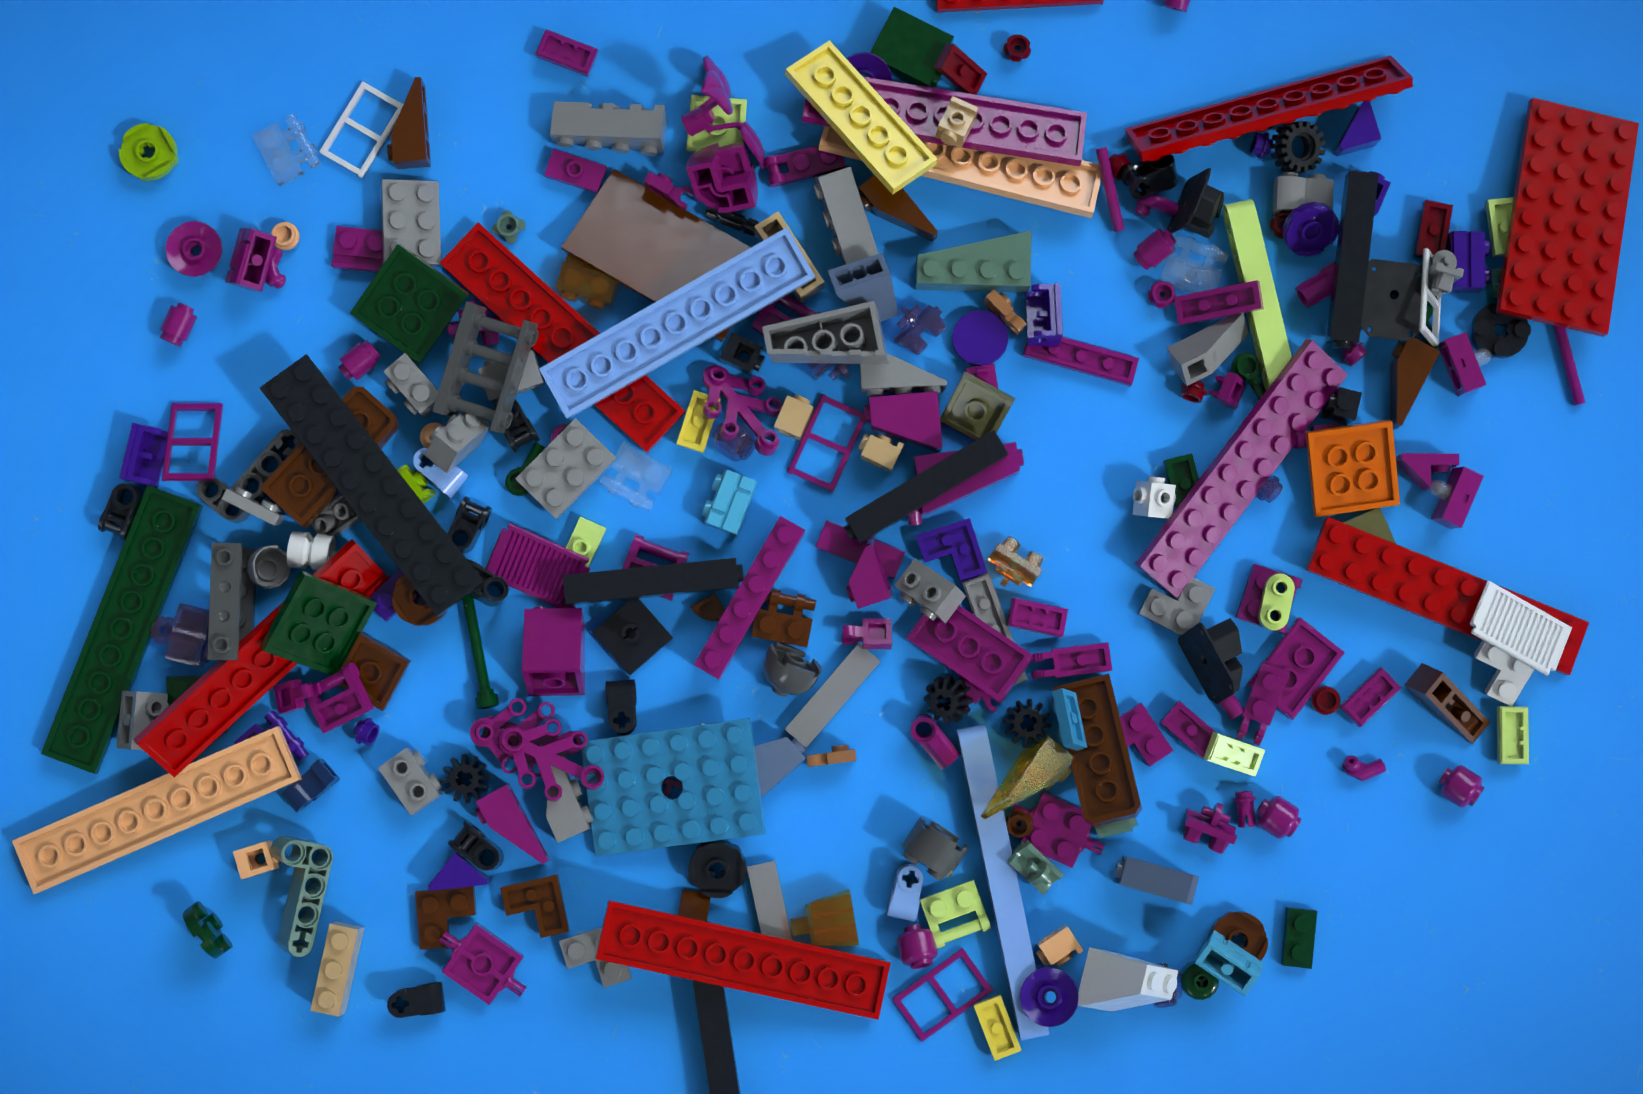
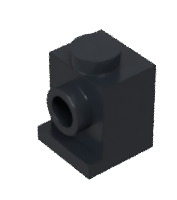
M731 333L720 356V362L751 376L754 370L759 372L764 363L765 356L761 355L763 347L735 333ZM747 353L750 356L749 360L746 362L740 361V354Z
M1339 387L1334 394H1329L1330 399L1322 408L1320 418L1341 422L1346 425L1355 421L1362 392Z

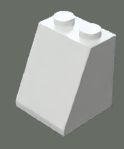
M1089 947L1078 991V1006L1112 1012L1171 1000L1173 992L1177 987L1178 971L1124 954Z

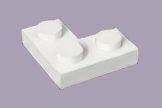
M1482 640L1474 653L1475 658L1497 668L1485 689V693L1512 707L1533 673L1534 668Z

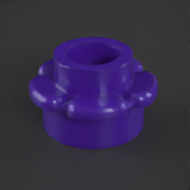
M1256 132L1253 137L1250 154L1256 155L1257 159H1261L1263 155L1268 156L1271 151L1270 144H1273V140L1269 139L1268 132H1265V134Z
M367 718L364 721L361 720L356 724L353 734L356 736L355 741L357 744L363 743L369 746L376 740L380 727L372 721V718Z

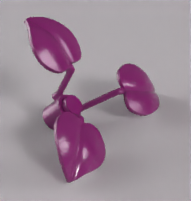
M706 55L703 58V63L707 74L704 78L701 93L710 98L696 109L681 116L682 123L690 136H694L705 129L708 133H711L715 130L737 128L759 161L761 171L764 169L763 146L758 135L748 122L712 125L716 118L711 109L719 105L726 114L731 115L733 107L729 99L731 97V90L725 75L713 60Z

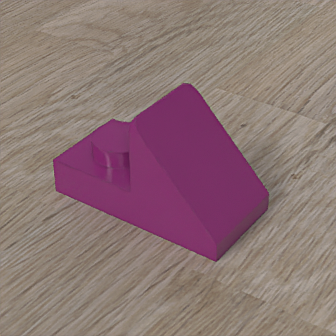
M1402 453L1396 456V464L1422 490H1427L1431 488V468H1433V473H1449L1450 468L1459 465V454Z

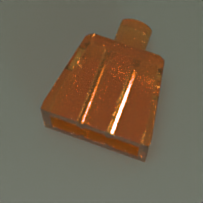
M844 889L806 903L807 916L790 919L792 935L797 936L810 933L811 943L814 946L859 945L849 889Z

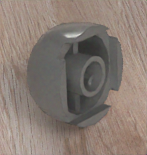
M777 643L776 647L771 644L765 655L763 674L768 683L772 685V691L781 696H787V694L799 695L811 689L822 672L821 665L814 658L811 663L804 659L805 652L790 645Z

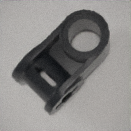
M1169 154L1162 156L1156 161H1140L1126 166L1121 172V180L1123 184L1129 186L1131 196L1134 199L1142 200L1156 193L1174 188L1178 182L1174 156Z
M499 399L496 401L494 405V410H496ZM515 399L514 405L516 410L511 425L508 429H505L504 433L514 453L518 452L519 447L533 440L536 442L540 440L531 421L526 417L521 405Z
M119 484L114 487L106 508L99 519L98 530L101 532L107 530L117 534L125 541L142 500L143 491L139 487L129 484ZM130 490L133 494V499L126 505L123 502V495L126 491Z
M467 496L461 501L455 519L447 534L453 542L457 534L463 532L468 534L467 543L463 546H457L462 554L472 551L492 512L491 507L487 506L484 508L473 503Z
M468 560L484 583L467 596L490 607L501 604L508 595L509 587L507 582L478 563ZM491 585L498 587L501 596L498 598L491 597L487 592V587Z
M635 679L606 681V701L610 727L619 735H628L634 731L637 723ZM621 714L630 719V723H626L624 729H621L619 724H615L616 720L621 718Z
M465 820L462 830L454 840L450 839L447 844L481 870L499 868L504 861V854L501 848L487 838L475 825ZM487 849L495 853V861L490 866L486 865L482 859V855Z
M442 982L426 983L416 987L397 990L387 1001L389 1013L396 1018L445 1012ZM400 996H402L404 1001L409 1002L404 1010H402L401 1006L395 1005Z

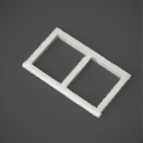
M362 81L319 153L357 174L358 177L363 178L394 128L404 104ZM365 90L397 108L381 136L349 118ZM345 123L377 141L361 169L328 151Z
M1424 248L1419 331L1433 347L1439 346L1441 298L1437 300L1428 289L1429 263L1431 265L1433 254L1428 248ZM1427 301L1433 307L1432 332L1426 326Z

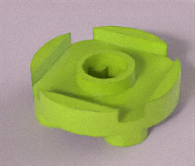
M149 123L138 124L130 128L122 138L123 143L121 144V149L119 148L120 161L131 175L142 181L148 182L161 179L170 173L178 163L177 144L171 134L160 126ZM144 147L155 148L151 158H142V154L145 153Z

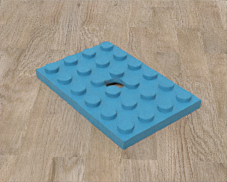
M750 718L589 740L587 745L581 749L583 767L595 765L600 767L604 773V782L601 787L596 790L586 788L589 811L594 820L591 822L595 856L766 834ZM589 774L587 781L591 784L596 783L598 777L595 774ZM669 776L676 777L683 785V791L676 799L667 798L662 792V783Z

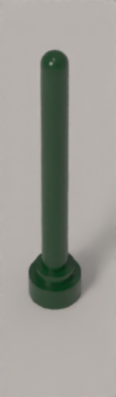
M465 596L462 599L479 687L477 697L475 698L477 710L496 707L500 705L498 694L494 693V688H490L474 599L470 596Z

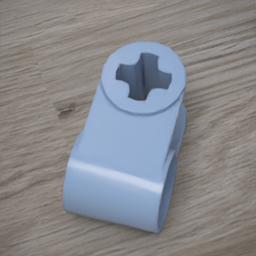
M428 448L419 449L413 457L415 468L431 481L437 489L449 498H452L469 476L457 466L448 473L444 472L435 463L432 467L426 465L422 468L424 465L421 461L422 458L429 459L425 456Z
M906 863L898 868L893 890L890 893L886 916L916 921L923 885L922 872L916 865ZM909 870H912L917 879L916 881L911 880L910 885H906V881L902 876L908 875Z

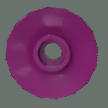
M198 221L185 222L176 227L169 235L165 247L167 260L172 268L182 275L190 277L203 276L214 270L221 259L223 251L221 238L216 230L206 223ZM200 247L201 253L194 256L192 254L193 249Z

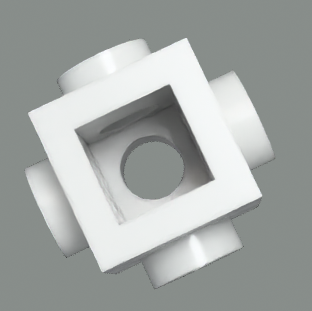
M1148 476L1147 482L1136 481V487L1133 492L1134 505L1132 515L1169 519L1173 514V506L1176 501V485L1165 484V478Z

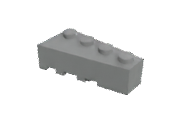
M554 102L550 136L552 141L557 142L556 144L561 147L569 148L573 147V144L584 145L589 150H601V147L612 148L614 152L629 153V150H637L646 156H656L657 153H664L667 130L665 106L654 105V110H647L642 108L641 104H630V107L627 109H621L614 103H603L598 108H593L592 104L584 102Z
M851 167L813 178L815 181L813 187L818 201L822 202L825 210L822 212L824 222L827 228L831 227L834 236L831 239L836 255L840 254L843 265L878 254Z
M874 301L762 327L767 354L773 363L889 364L880 317Z

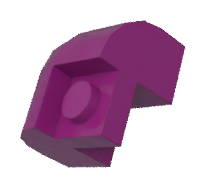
M744 142L719 147V143L712 144L696 151L690 156L686 169L693 192L699 202L702 201L708 207L718 210V213L756 207L758 198L756 174L753 163H750Z

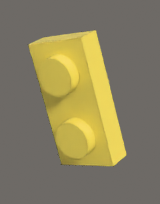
M693 391L676 443L678 446L703 454L715 419L707 418L703 413L708 394ZM708 407L710 410L716 411L715 408Z
M1000 994L973 1005L994 1061L1022 1051Z

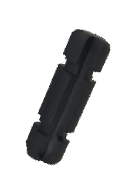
M707 207L705 217L710 220H719L720 224L738 231L742 229L744 233L755 236L754 226L759 224L757 220L752 218L746 219L744 215L734 211L718 213V210Z

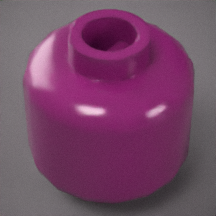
M1463 765L1456 766L1453 771L1447 768L1439 780V783L1443 785L1441 795L1461 808L1466 807L1468 804L1473 806L1485 788L1481 786L1482 778Z
M1274 796L1270 801L1264 799L1256 811L1260 815L1258 826L1278 839L1285 836L1291 837L1301 822V818L1298 817L1299 809L1280 796Z
M920 924L905 927L904 933L897 939L901 961L903 964L910 966L912 970L932 965L933 959L938 955L933 932L929 929H921Z

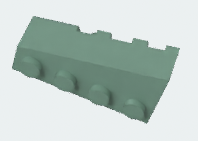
M1032 230L917 255L915 290L991 292L994 289L996 292L1026 293L1031 284Z

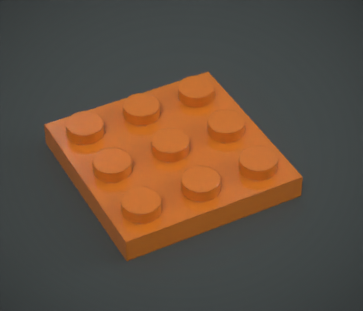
M1391 420L1305 432L1312 507L1315 517L1400 505L1393 423Z

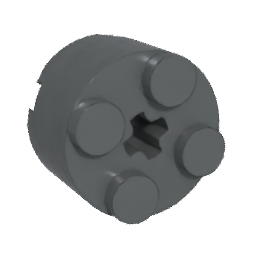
M920 816L902 844V847L905 849L903 856L914 864H918L920 861L928 867L927 872L942 881L944 876L950 878L969 847L964 844L961 848L957 844L959 840L957 836L934 821L930 825L924 823L926 817Z

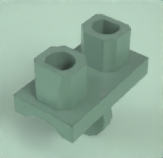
M1029 840L1021 842L1012 850V855L1007 859L1009 864L1043 895L1055 881L1064 876L1062 871Z

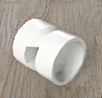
M293 531L287 547L288 567L306 569L309 565L313 571H317L335 555V537L317 534L313 538L309 532Z

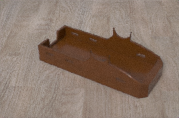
M353 387L342 400L382 450L398 430V418L364 387ZM302 443L260 487L264 493L306 529L340 493Z
M1105 674L1053 687L1054 691L1064 688L1075 692L1077 695L1087 748L1078 751L1070 748L1067 749L1085 822L1095 827L1137 817L1142 810V805L1110 675Z

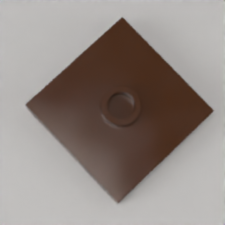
M362 632L358 635L342 667L350 662L357 666L360 673L359 678L372 705L384 711L411 660ZM346 681L338 685L345 690L349 689Z

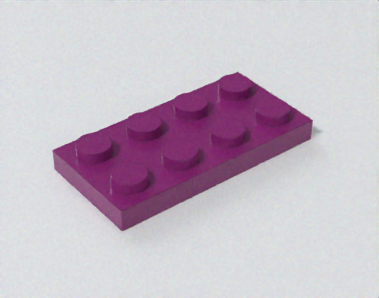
M960 605L946 624L937 617L932 621L925 615H922L907 636L909 642L1000 704L1034 657L1031 653Z

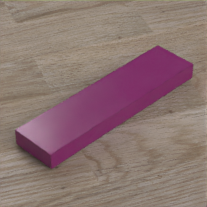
M1062 337L1058 347L1027 346L1026 341L1022 355L1026 358L1130 387L1132 386L1139 361L1137 357Z

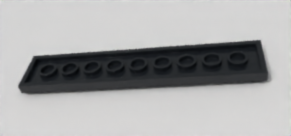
M307 354L260 387L261 392L436 617H439L484 583L479 574Z

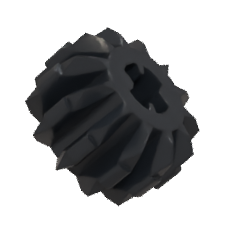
M952 674L944 678L938 676L934 679V683H930L926 687V691L929 694L924 696L923 701L930 703V706L926 708V712L934 711V720H939L942 717L944 724H949L952 720L956 723L963 719V715H967L971 709L968 705L973 702L974 698L966 695L971 687L963 688L961 686L963 678H958L954 681Z
M1032 699L1026 700L1025 709L1019 700L1016 701L1015 706L1018 712L1010 707L1007 708L1006 712L1013 716V718H1004L1002 721L1004 724H1012V728L1004 731L1005 735L1013 732L1016 733L1011 740L1013 744H1016L1022 737L1023 748L1028 747L1029 738L1034 746H1038L1039 740L1036 735L1047 739L1048 735L1041 729L1052 727L1051 723H1043L1042 720L1048 718L1050 713L1044 712L1041 715L1038 713L1043 707L1042 703H1038L1032 709ZM1024 715H1027V719L1032 718L1034 720V723L1030 725L1031 731L1027 732V728L1022 729L1020 723L1024 721Z
M462 754L461 764L456 758H452L450 762L454 769L450 767L443 768V771L450 774V777L441 778V783H450L451 785L444 790L445 794L456 791L453 801H459L463 794L464 802L470 803L471 793L477 800L482 798L478 788L488 791L489 786L483 784L482 780L491 779V775L481 774L488 767L486 763L476 767L479 757L473 756L469 763L467 754ZM462 772L465 774L471 773L472 779H469V781H472L470 785L460 783V778H463L460 776Z

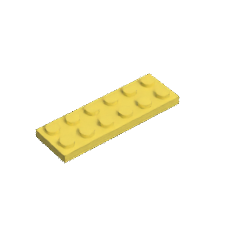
M830 40L786 68L785 76L892 195L937 164L938 159Z

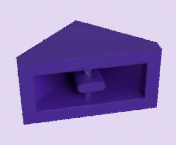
M1362 101L1358 106L1333 155L1338 157L1370 148L1382 139L1370 101Z
M456 852L430 882L428 887L429 891L487 885L491 881L487 874Z

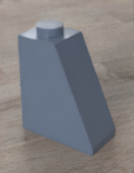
M882 253L828 270V275L836 295L849 306L874 301L878 309L880 322L899 316L891 273Z
M788 737L754 746L761 798L806 759L802 754L807 750L796 738L790 741Z
M1124 855L1122 861L1117 860L1113 877L1117 878L1116 883L1189 905H1192L1199 876Z

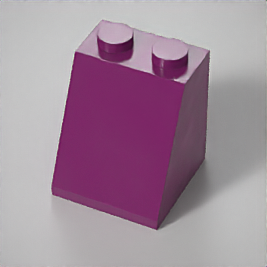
M538 606L533 609H524L522 674L528 696L585 695V621L582 608L564 606L562 608L548 609Z

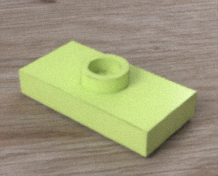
M580 517L566 548L589 558L586 565L590 567L607 528Z
M1497 707V764H1529L1528 707Z
M1213 732L1203 759L1256 777L1265 750Z

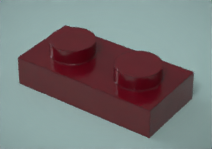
M946 43L934 66L938 72L959 90L968 94L977 95L988 74L955 44Z
M1430 200L1423 202L1414 257L1423 258L1424 248H1428L1433 255L1438 251L1446 250L1453 205Z

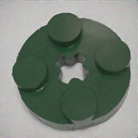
M199 901L185 910L183 913L185 924L193 937L198 935L203 941L200 946L207 954L216 959L233 948L229 938L222 934L220 928L223 927V924L215 913L209 915L206 908Z

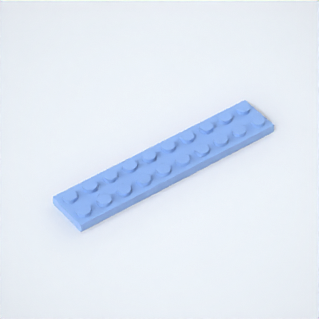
M786 227L539 368L566 419H570L814 280L816 277L789 229Z

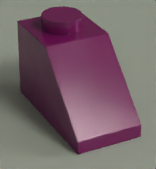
M874 539L867 542L849 579V585L846 586L850 601H855L858 609L890 599L893 592Z

